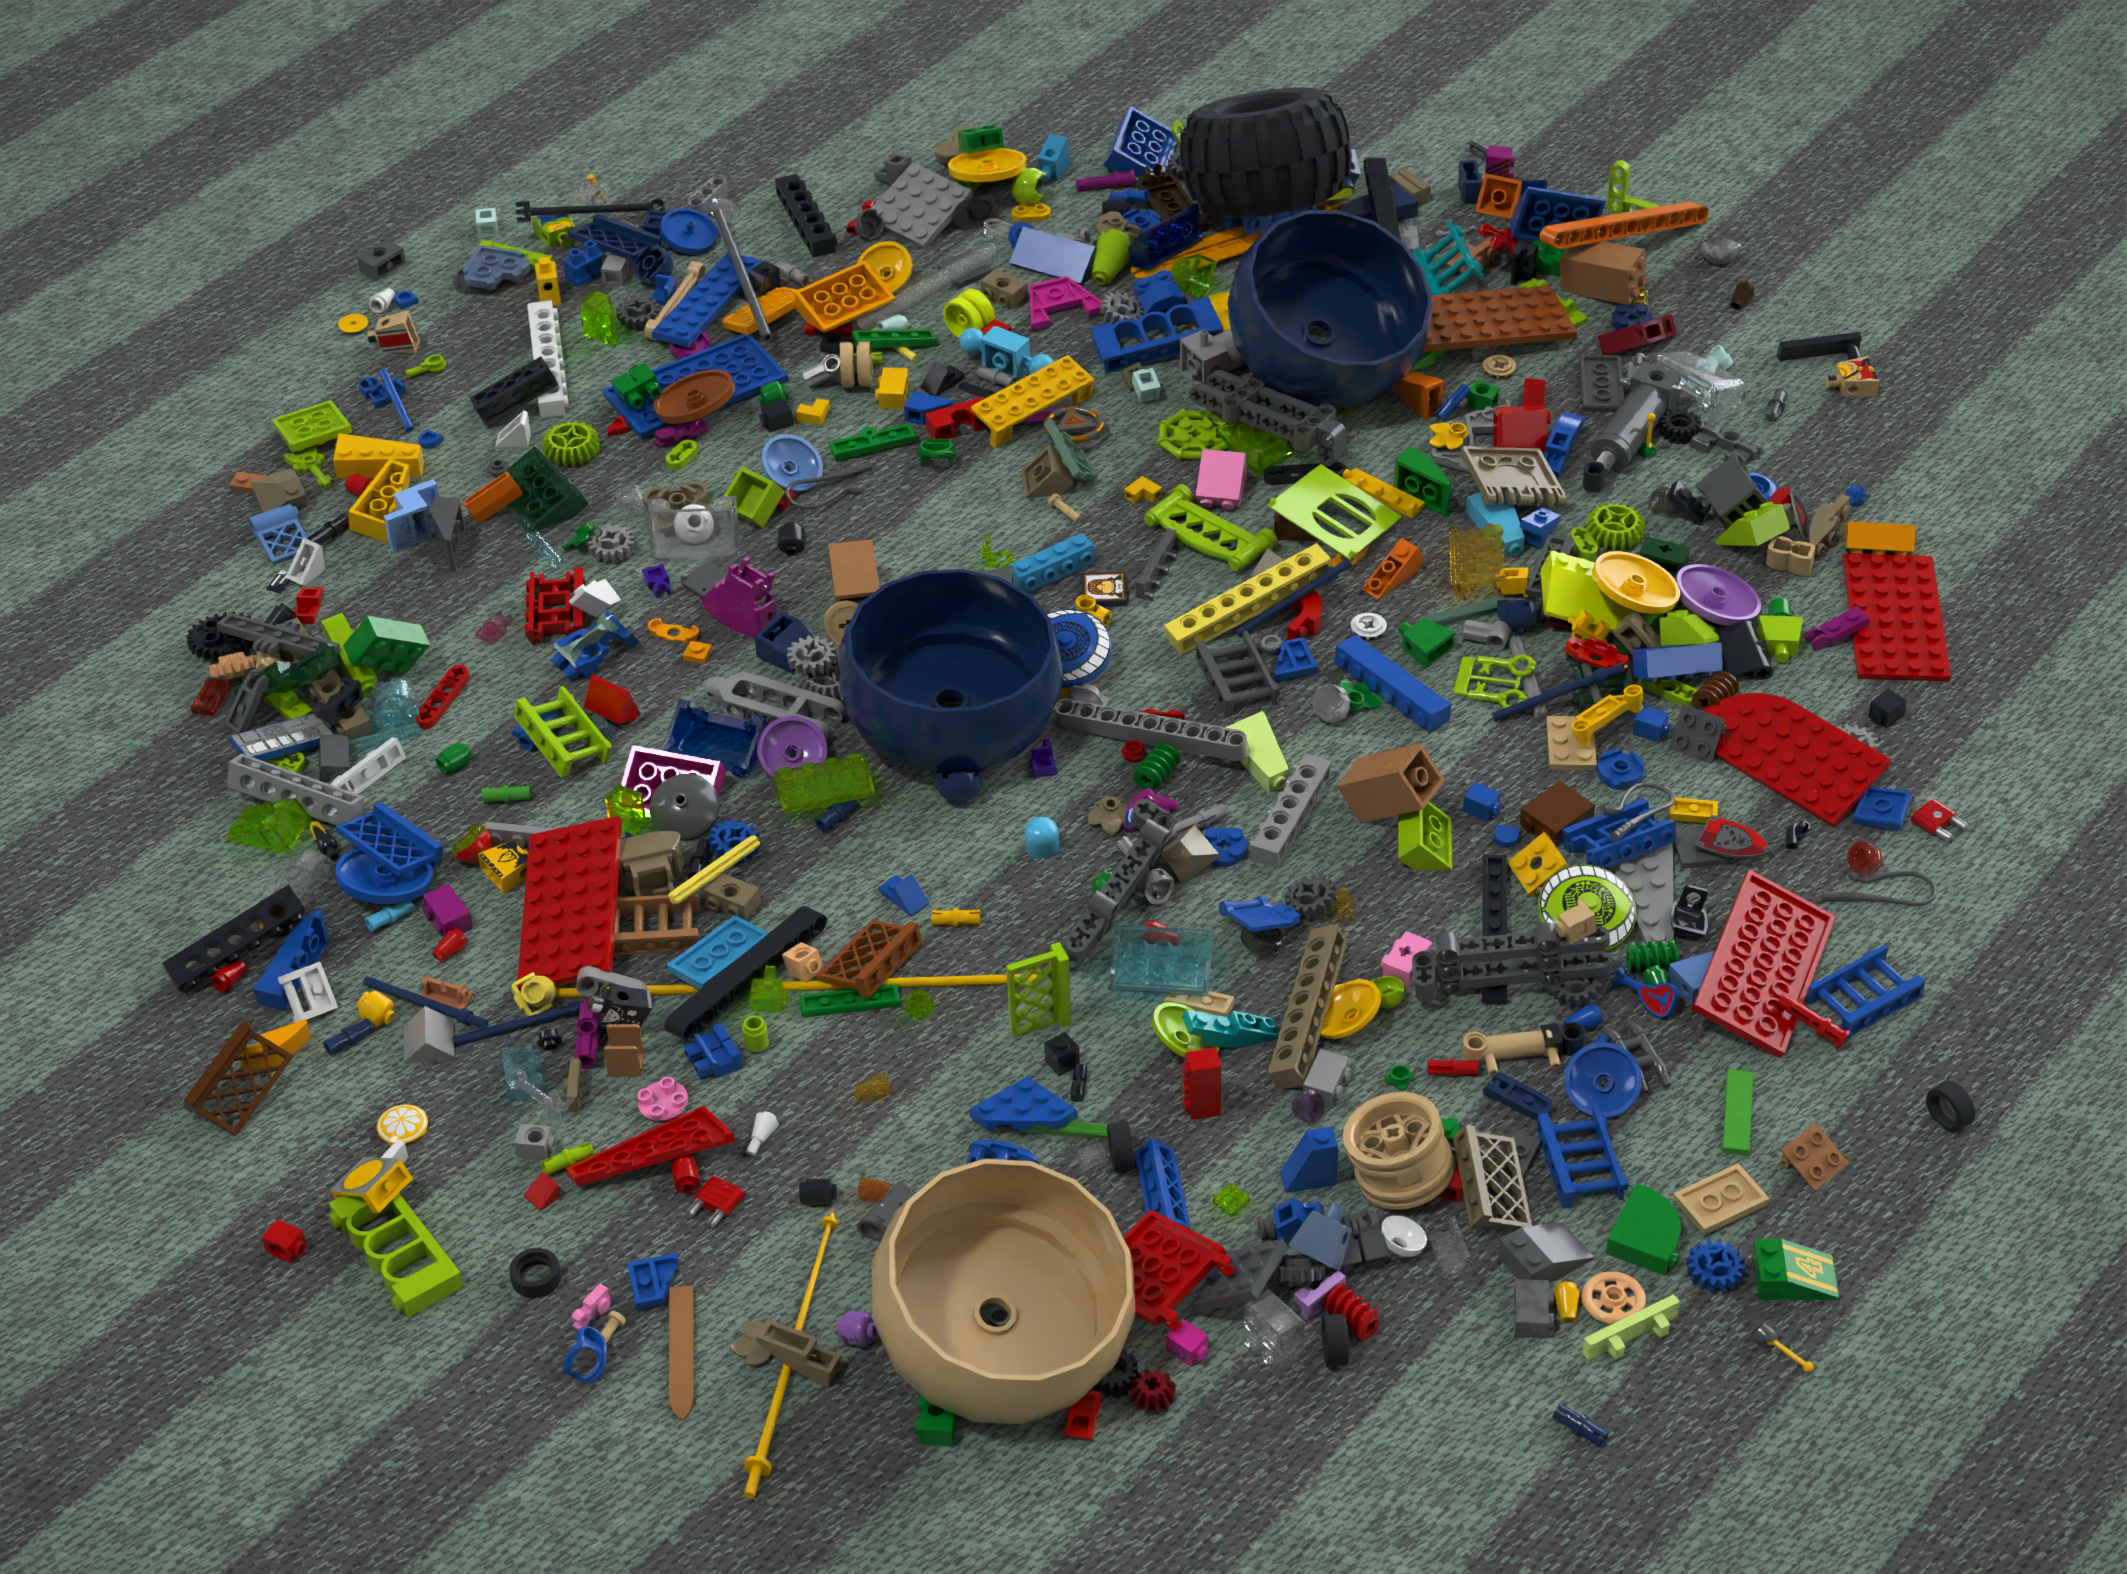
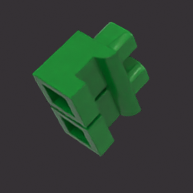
M1534 240L1533 244L1539 245L1537 272L1560 277V257L1567 248L1557 249Z
M645 362L629 370V374L626 372L611 381L616 396L624 401L628 409L630 407L635 409L642 407L645 403L644 399L648 397L656 399L661 396L656 376Z

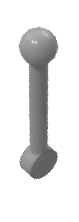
M1475 226L1463 229L1464 233L1471 234L1477 232ZM1438 230L1435 233L1436 237L1441 238L1442 236H1446L1451 232H1442Z

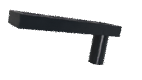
M1860 332L1783 341L1779 342L1776 357L1778 361L1846 352L1849 360L1861 358L1859 348L1862 336Z

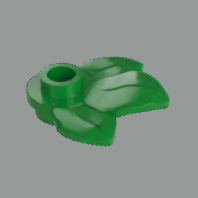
M589 521L582 524L575 530L577 535L562 546V548L566 549L571 545L578 547L589 536L593 535L592 531L599 524L591 525Z
M1344 678L1339 684V687L1344 688L1349 694L1350 711L1357 712L1363 708L1372 710L1377 708L1383 701L1382 697L1371 695V690L1365 682L1353 685Z

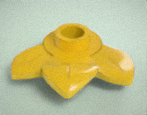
M1458 422L1451 425L1448 423L1432 424L1429 428L1436 435L1430 439L1429 444L1436 448L1446 446L1449 450L1457 449L1463 444V440L1467 439L1468 429L1465 424Z

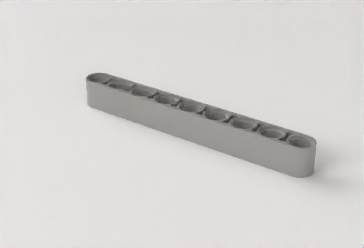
M1061 699L1054 707L1059 725L1078 732L1126 741L1137 740L1142 744L1153 746L1165 743L1176 750L1233 761H1242L1250 753L1246 734L1236 729L1072 699Z

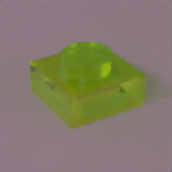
M1231 1182L1213 1196V1204L1231 1218L1250 1203V1196Z

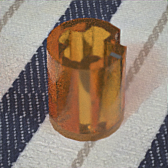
M862 1177L858 1187V1198L880 1202L890 1190V1182Z

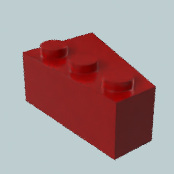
M1217 1048L1186 1052L1185 1061L1182 1063L1183 1074L1181 1080L1184 1097H1182L1184 1112L1189 1111L1191 1120L1221 1116V1063Z

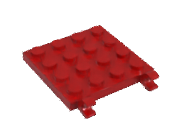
M1150 1210L1123 1237L1130 1250L1133 1262L1135 1316L1155 1327L1163 1322L1171 1331L1177 1332L1183 1326V1323L1176 1319L1179 1315L1173 1309L1214 1267L1227 1277H1230L1237 1270L1234 1266L1230 1265L1232 1259L1226 1255L1227 1253L1223 1246L1153 1210Z

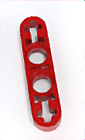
M455 665L451 667L415 714L418 728L430 729L436 725L469 681V672L466 666ZM447 688L453 689L450 692H443ZM435 703H442V705L438 707L432 706Z

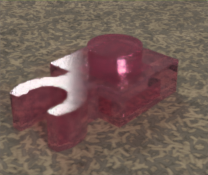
M498 612L495 615L494 621L487 620L475 632L476 638L495 645L507 632L506 627L512 624V616L509 615L506 619H502V612Z

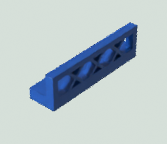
M1150 1138L1134 1153L1146 1214L1153 1210L1191 1229L1174 1148ZM1161 1153L1164 1154V1155H1166L1167 1161H1166V1159L1161 1155ZM1174 1213L1178 1216L1179 1219L1174 1218Z

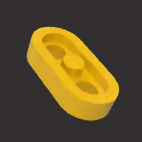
M1041 203L1037 205H1018L1012 209L1011 216L1016 222L1045 221L1050 218L1051 209L1049 206Z

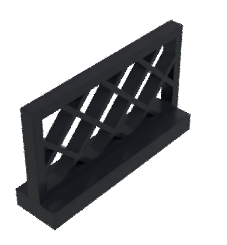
M542 356L469 398L487 427L559 384Z

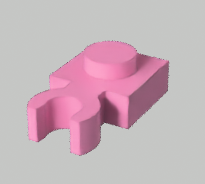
M599 1284L583 1300V1307L577 1309L571 1315V1318L576 1321L573 1324L574 1328L579 1330L581 1327L588 1326L590 1320L594 1321L600 1314L603 1315L608 1311L611 1301L607 1287Z

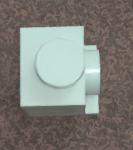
M495 208L476 210L478 238L498 236Z
M1141 369L1133 372L1132 384L1139 403L1159 399L1161 386L1154 369Z

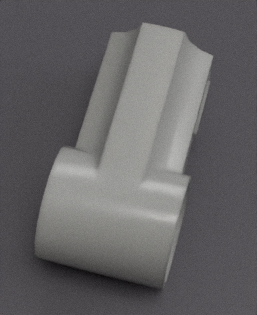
M827 355L822 362L802 371L809 388L831 378H841L840 358L837 355ZM834 364H837L836 368L831 369Z
M1466 620L1462 638L1484 642L1488 648L1494 647L1502 650L1505 647L1511 630L1509 625L1502 621H1495L1491 625Z

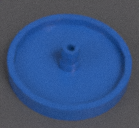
M681 208L672 210L663 217L660 225V235L664 242L674 250L685 254L697 255L707 252L715 245L718 236L715 223L707 215L693 209Z

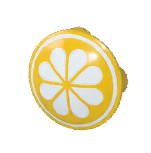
M408 1104L397 1105L388 1109L380 1116L377 1122V1132L390 1146L397 1140L405 1144L410 1143L426 1134L428 1118L426 1113L417 1106Z

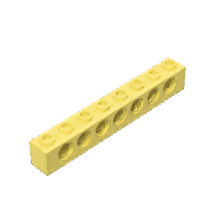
M1316 543L1165 624L1167 639L1180 655L1196 648V642L1205 641L1206 643L1269 609L1324 574V570L1332 566L1331 558Z

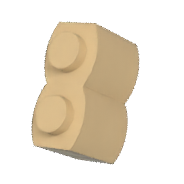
M1776 536L1769 543L1766 565L1775 570H1788L1795 575L1809 576L1814 564L1816 547L1807 542H1794L1787 537Z

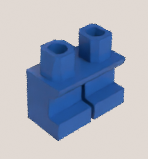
M592 240L584 242V250L582 251L578 248L568 251L569 258L564 260L565 279L576 287H580L591 281L592 278L594 279L601 275L604 253L598 250L595 242Z
M721 1022L713 1025L712 1032L703 1036L697 1033L694 1034L695 1042L684 1046L685 1056L689 1062L702 1058V1060L694 1062V1069L699 1078L712 1074L714 1079L743 1069L741 1053L733 1040L730 1039Z

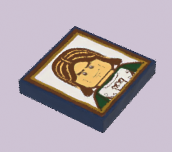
M1125 572L1081 573L1082 595L1094 597L1096 604L1102 607L1127 606Z

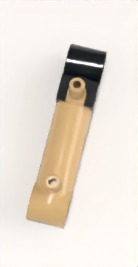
M1568 1022L1562 1025L1560 1030L1558 1023L1540 1025V1030L1489 1036L1479 1032H1470L1463 1038L1462 1059L1464 1061L1478 1060V1065H1482L1486 1061L1490 1075L1498 1073L1496 1060L1542 1055L1544 1059H1549L1551 1068L1558 1069L1561 1066L1559 1058L1562 1056V1053L1572 1056L1584 1047L1585 1029L1579 1023Z

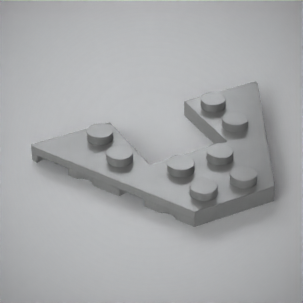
M1509 399L1505 400V404L1497 407L1510 406ZM1490 406L1485 407L1482 411H1475L1464 415V419L1457 421L1458 423L1465 424L1469 432L1467 439L1463 440V444L1459 448L1449 450L1446 446L1436 448L1430 445L1434 463L1469 472L1460 455L1462 446H1474L1473 434L1493 433V408ZM1451 420V421H1448V422H1445V423H1448V424L1451 425V424L1457 423V422H1453V421ZM1429 428L1430 441L1436 434Z

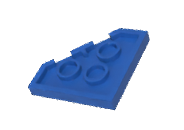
M1028 1076L969 1109L970 1118L986 1129H997V1125H1012V1129H1033V1125H1048V1129H1060L1078 1118L1077 1109Z

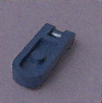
M1498 1072L1493 1077L1492 1083L1487 1084L1483 1089V1094L1492 1100L1496 1099L1532 1119L1537 1120L1538 1114L1548 1113L1549 1117L1552 1114L1553 1105L1550 1098L1503 1073Z

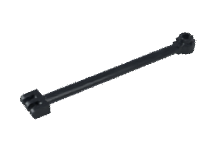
M659 198L640 204L530 208V201L515 202L516 207H524V209L516 210V215H524V217L517 218V223L531 222V216L650 212V210H654V205L659 207L665 205L664 201ZM665 207L660 208L659 211H664Z

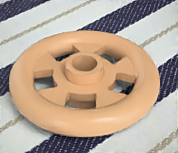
M1609 1271L1591 1277L1584 1285L1581 1294L1585 1310L1596 1320L1610 1325L1645 1309L1646 1294L1641 1284L1631 1276L1621 1272ZM1607 1282H1616V1285L1605 1287ZM1630 1288L1634 1296L1627 1297L1624 1290ZM1593 1292L1601 1293L1600 1300L1592 1299ZM1627 1304L1632 1309L1625 1313L1621 1309ZM1604 1306L1613 1311L1610 1314L1602 1311L1601 1308Z

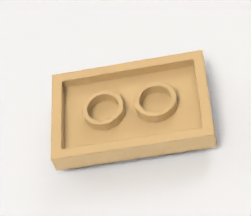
M1547 716L1546 718L1550 770H1596L1595 735L1592 733L1589 746L1579 747L1571 726L1576 721V716Z
M1737 1163L1675 1192L1673 1201L1704 1236L1768 1206L1769 1197Z

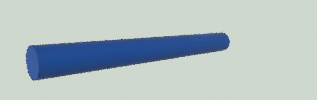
M381 369L379 374L406 432L414 430L387 369Z

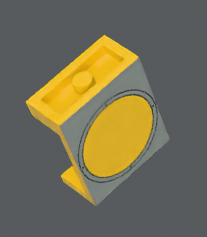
M363 1157L330 1192L335 1199L343 1195L363 1197L373 1213H380L413 1177L400 1159Z

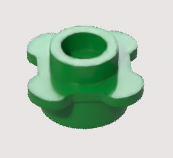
M1405 1065L1393 1066L1390 1069V1075L1385 1076V1082L1397 1086L1399 1090H1406L1408 1083L1415 1079V1074L1410 1072V1069Z

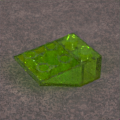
M297 798L282 799L272 803L266 802L256 806L250 805L241 811V816L231 825L230 831L224 840L275 853L289 851L312 818Z

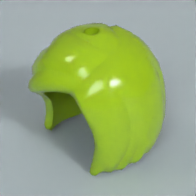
M1027 168L1015 176L1012 181L1011 192L1020 205H1036L1045 197L1044 194L1036 192L1035 186L1038 179L1046 176V173L1036 168Z

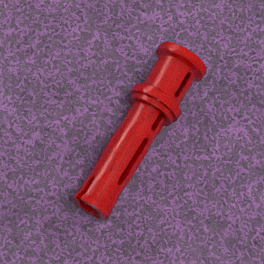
M1785 992L1776 1004L1777 1007H1780L1817 1031L1815 1034L1819 1038L1824 1037L1835 1044V1048L1838 1050L1851 1032L1832 1022L1833 1019L1830 1017L1824 1019Z

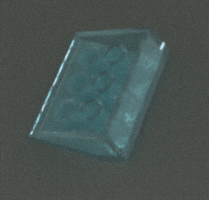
M1116 925L1109 990L1208 996L1213 966L1214 931Z

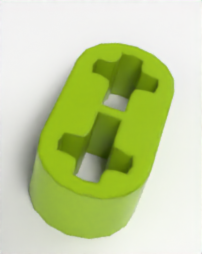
M684 440L671 450L666 456L667 468L670 470H680L685 467L698 454L696 442Z
M1584 527L1573 528L1570 532V538L1575 539L1574 549L1578 556L1586 560L1595 559L1598 555V545L1594 538L1590 536V532H1587V529Z

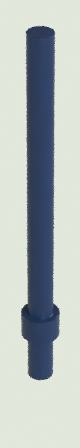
M1346 559L1335 567L1331 566L1324 570V574L1235 630L1236 634L1239 637L1243 636L1244 631H1251L1326 582L1334 581L1338 578L1339 574L1352 567L1349 559Z
M1621 663L1607 669L1600 668L1595 670L1594 674L1493 712L1492 717L1494 721H1498L1598 682L1600 684L1607 681L1609 677L1624 672V668Z
M366 976L363 980V985L422 1007L426 1006L436 1012L457 1019V1022L461 1024H472L482 1029L488 1026L487 1019L474 1015L470 1010L464 1008L459 1010Z
M576 1000L569 1002V1005L454 1036L455 1046L463 1045L568 1015H572V1017L578 1016L580 1003L582 1002Z

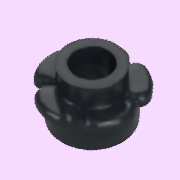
M547 1029L539 1033L537 1044L542 1046L544 1050L556 1049L558 1044L562 1042L561 1036H559L557 1030Z

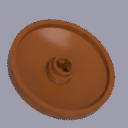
M706 370L688 375L672 383L661 392V396L656 398L654 402L655 413L659 420L671 424L685 423L702 418L719 409L732 397L735 391V383L732 376L723 370Z

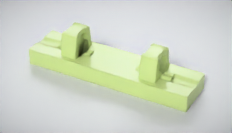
M1673 1294L1585 1337L1583 1355L1589 1361L1608 1352L1617 1360L1624 1356V1343L1650 1330H1653L1660 1338L1668 1335L1670 1326L1668 1321L1678 1317L1680 1301Z

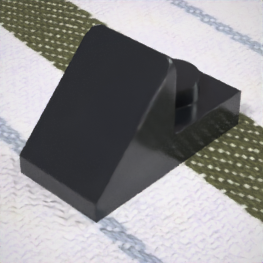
M934 361L920 388L930 395L938 396L964 379V372L950 364L944 367Z

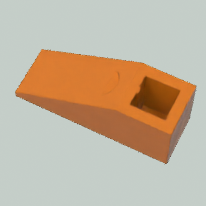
M1401 538L1361 590L1378 600L1412 576L1424 562L1425 558L1419 548Z

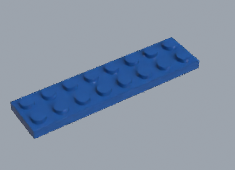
M729 252L652 330L653 339L689 347L740 293L742 286ZM740 255L748 274L752 268L763 262V260L755 259L754 257Z

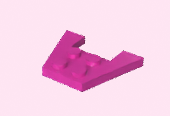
M1068 276L1029 285L1031 331L1051 326L1050 319L1047 316L1048 313L1082 305L1088 316L1101 314L1102 309L1100 306L1102 301Z

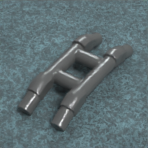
M1632 1019L1625 1021L1624 1026L1634 1038L1622 1041L1620 1034L1616 1030L1611 1029L1609 1026L1602 1028V1034L1608 1037L1610 1043L1617 1044L1627 1051L1641 1046L1646 1055L1635 1058L1639 1067L1652 1064L1662 1087L1672 1085L1664 1061L1659 1057L1645 1035L1644 1029L1638 1023H1635ZM1641 1070L1642 1087L1640 1094L1648 1092L1649 1089Z

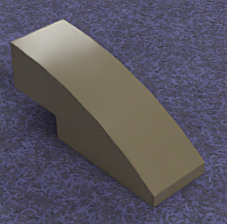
M768 1319L756 1337V1341L782 1363L826 1387L830 1386L840 1368L841 1354L818 1346L817 1337Z

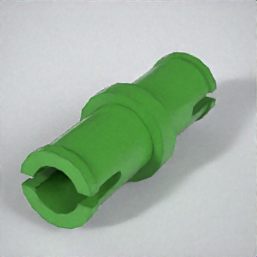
M503 785L501 788H482L483 803L504 801V804L509 801L530 800L529 785L518 787Z

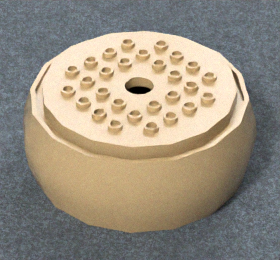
M982 1159L939 1173L895 1211L872 1259V1319L895 1371L930 1404L973 1422L1024 1424L1076 1404L1116 1365L1134 1321L1133 1262L1130 1250L1111 1212L1075 1179L1032 1161ZM989 1303L1001 1305L1009 1314V1322L1000 1327H992L982 1320L980 1309Z

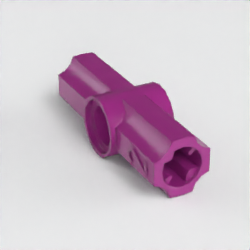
M589 999L580 1003L579 1020L576 1023L577 1038L574 1059L581 1060L582 1069H591L593 1065L597 1064L598 1045L601 1042L597 1012L588 1010Z

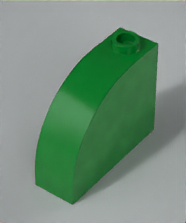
M1636 1183L1607 1239L1606 1254L1666 1276L1670 1268L1675 1269L1679 1260L1677 1251L1681 1224L1674 1206L1659 1192Z

